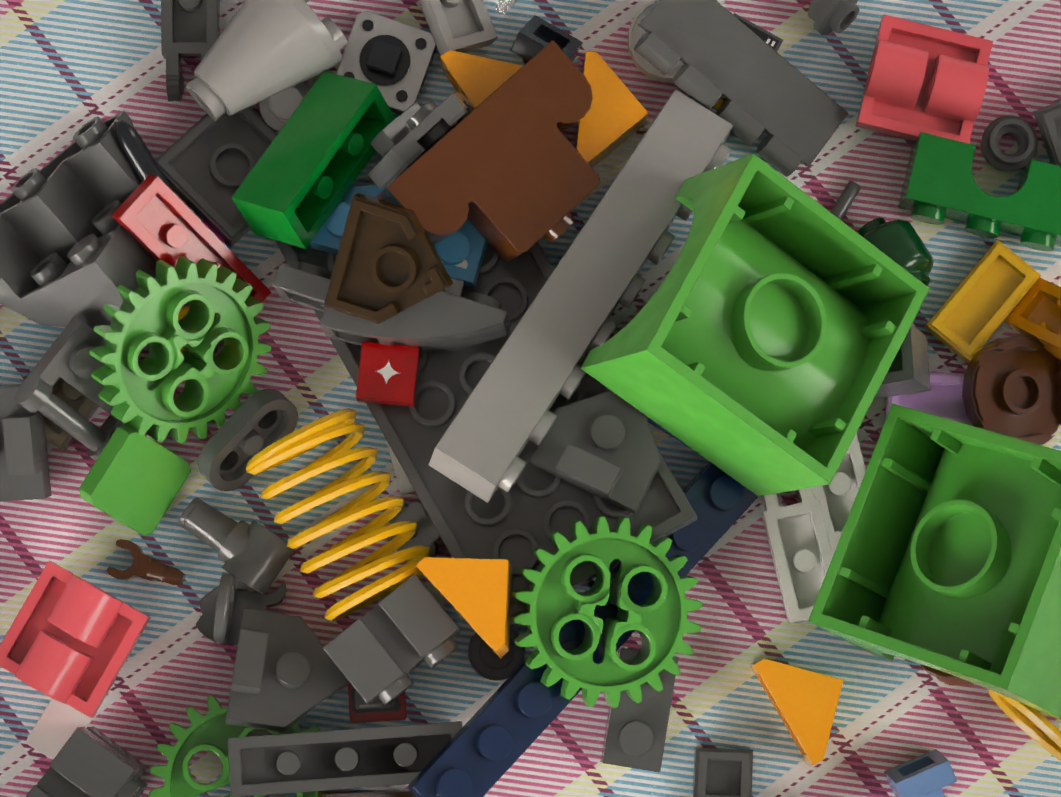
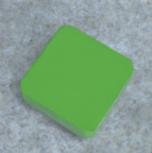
M128 424L118 426L79 487L80 497L145 536L154 532L190 475V463L146 435H139L138 431Z

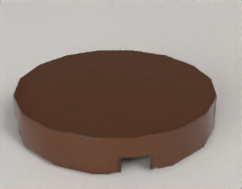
M1017 335L989 342L974 354L964 373L962 398L967 417L972 425L1038 445L1048 442L1055 436L1053 434L1061 425V360L1049 353L1044 348L1045 345L1036 338Z

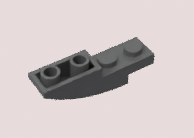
M299 262L296 269L280 264L273 283V287L281 299L323 312L320 326L326 337L362 346L363 341L385 345L419 346L421 351L453 349L507 336L511 326L507 311L500 309L501 302L487 295L470 292L466 299L447 293L446 288L386 321L376 324L324 307L331 273L319 266Z

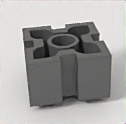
M413 574L362 618H359L324 646L323 649L366 703L372 704L377 699H380L384 705H388L414 684L408 676L412 670L424 661L433 669L459 648L453 638L461 631L416 574Z
M94 726L87 728L77 727L50 763L49 769L37 785L32 787L26 797H140L148 785L140 778L149 767Z

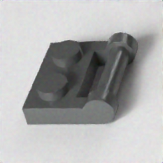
M74 316L21 384L16 393L15 401L31 413L40 412L87 447L88 456L96 461L116 428L128 424V422L123 423L111 414L113 406H110L98 396L107 385H102L91 376L93 371L105 365V363L91 356L90 350L105 345L106 339ZM59 377L110 414L100 428L52 393V386Z

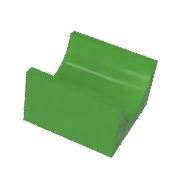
M753 153L684 180L675 199L693 211L694 216L687 240L676 262L657 291L639 313L611 339L591 349L580 369L759 497L831 484L930 288Z
M892 403L808 621L873 655L893 661L894 656L937 669L1002 694L1048 716L1061 720V451Z

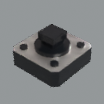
M364 11L356 16L348 38V44L344 49L336 74L376 84L391 112L401 115L415 102H418L437 46L430 32L369 11Z

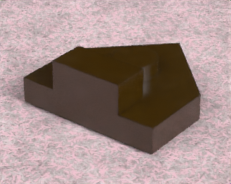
M361 193L353 195L324 307L380 324L453 284L414 210Z

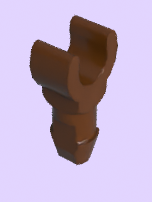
M122 539L116 541L118 547L130 550L133 555V564L124 571L108 567L106 571L112 577L119 580H130L140 577L150 581L156 579L171 585L183 584L186 574L181 570L162 564L159 559L144 555L139 545L132 541Z

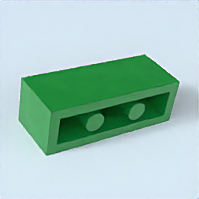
M323 71L231 197L255 235L304 249L309 246L376 150L370 142L382 129L395 120L376 84Z

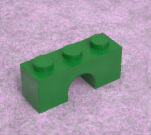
M923 132L918 135L912 145L898 205L900 208L911 210V218L935 225H942L944 218L966 223L965 231L987 238H998L999 232L1021 237V245L1040 251H1053L1055 245L1061 247V166L1031 159L1021 171L1016 192L1009 196L997 197L987 194L980 189L973 178L972 162L976 145Z

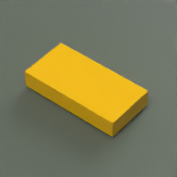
M997 239L924 328L968 363L1039 279L1041 274Z

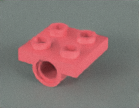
M883 15L856 127L913 141L923 132L969 144L973 125L979 114L989 76L988 61L993 41Z
M48 561L0 644V667L11 672L16 678L48 697L67 704L90 718H94L151 617L54 562Z

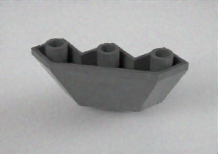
M125 111L105 121H102L100 117H95L88 121L74 134L73 143L41 170L33 169L21 177L12 187L11 191L13 193L0 203V304L40 325L66 327L74 316L82 320L93 330L94 326L110 325L113 318L105 312L103 306L111 304L120 307L124 302L117 287L121 284L132 291L136 290L139 287L136 280V271L139 269L153 278L156 277L157 261L112 217V214L142 183L116 137L115 126L117 121H126L134 127L131 118Z

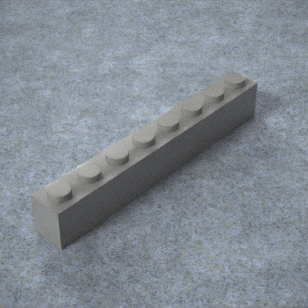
M675 89L436 445L429 462L430 467L487 503L498 487L509 492L527 463L518 456L529 440L539 446L550 430L557 415L550 412L549 409L559 394L569 400L586 374L585 371L580 369L582 367L579 365L589 349L598 347L609 340L617 326L609 318L618 304L629 309L646 282V279L638 274L647 260L658 265L668 250L675 235L667 230L676 216L686 221L693 212L675 199L684 180L722 166L732 151V149L724 145L733 127L731 123Z

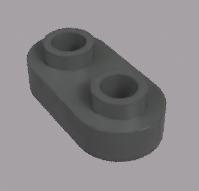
M263 389L252 394L203 446L198 458L200 473L216 489L221 491H232L243 486L254 476L246 471L248 461L267 446L295 430L298 421V412L295 405L276 389Z

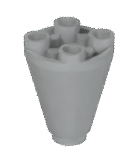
M245 0L194 70L195 78L186 87L200 107L212 119L217 120L224 113L231 116L319 75L323 71L333 68L342 59L340 50L348 44L346 37L330 18L325 17L322 21L307 4L310 0Z

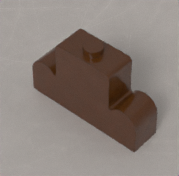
M552 40L375 198L414 210L432 244L439 243L462 227L467 219L505 261H511L526 252L543 236L549 243L553 242L576 221L569 212L600 184L598 174L562 134L563 131L581 120L589 111L593 99L590 84L580 70Z

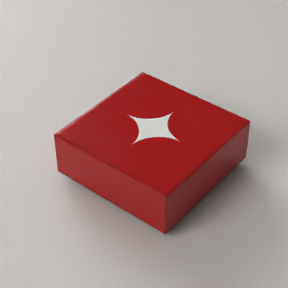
M362 341L356 390L357 401L415 407L421 358L420 347L397 344L385 345Z

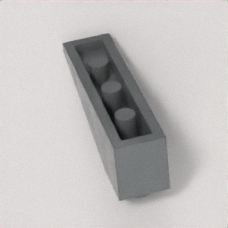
M462 721L227 738L231 797L410 784L463 727Z

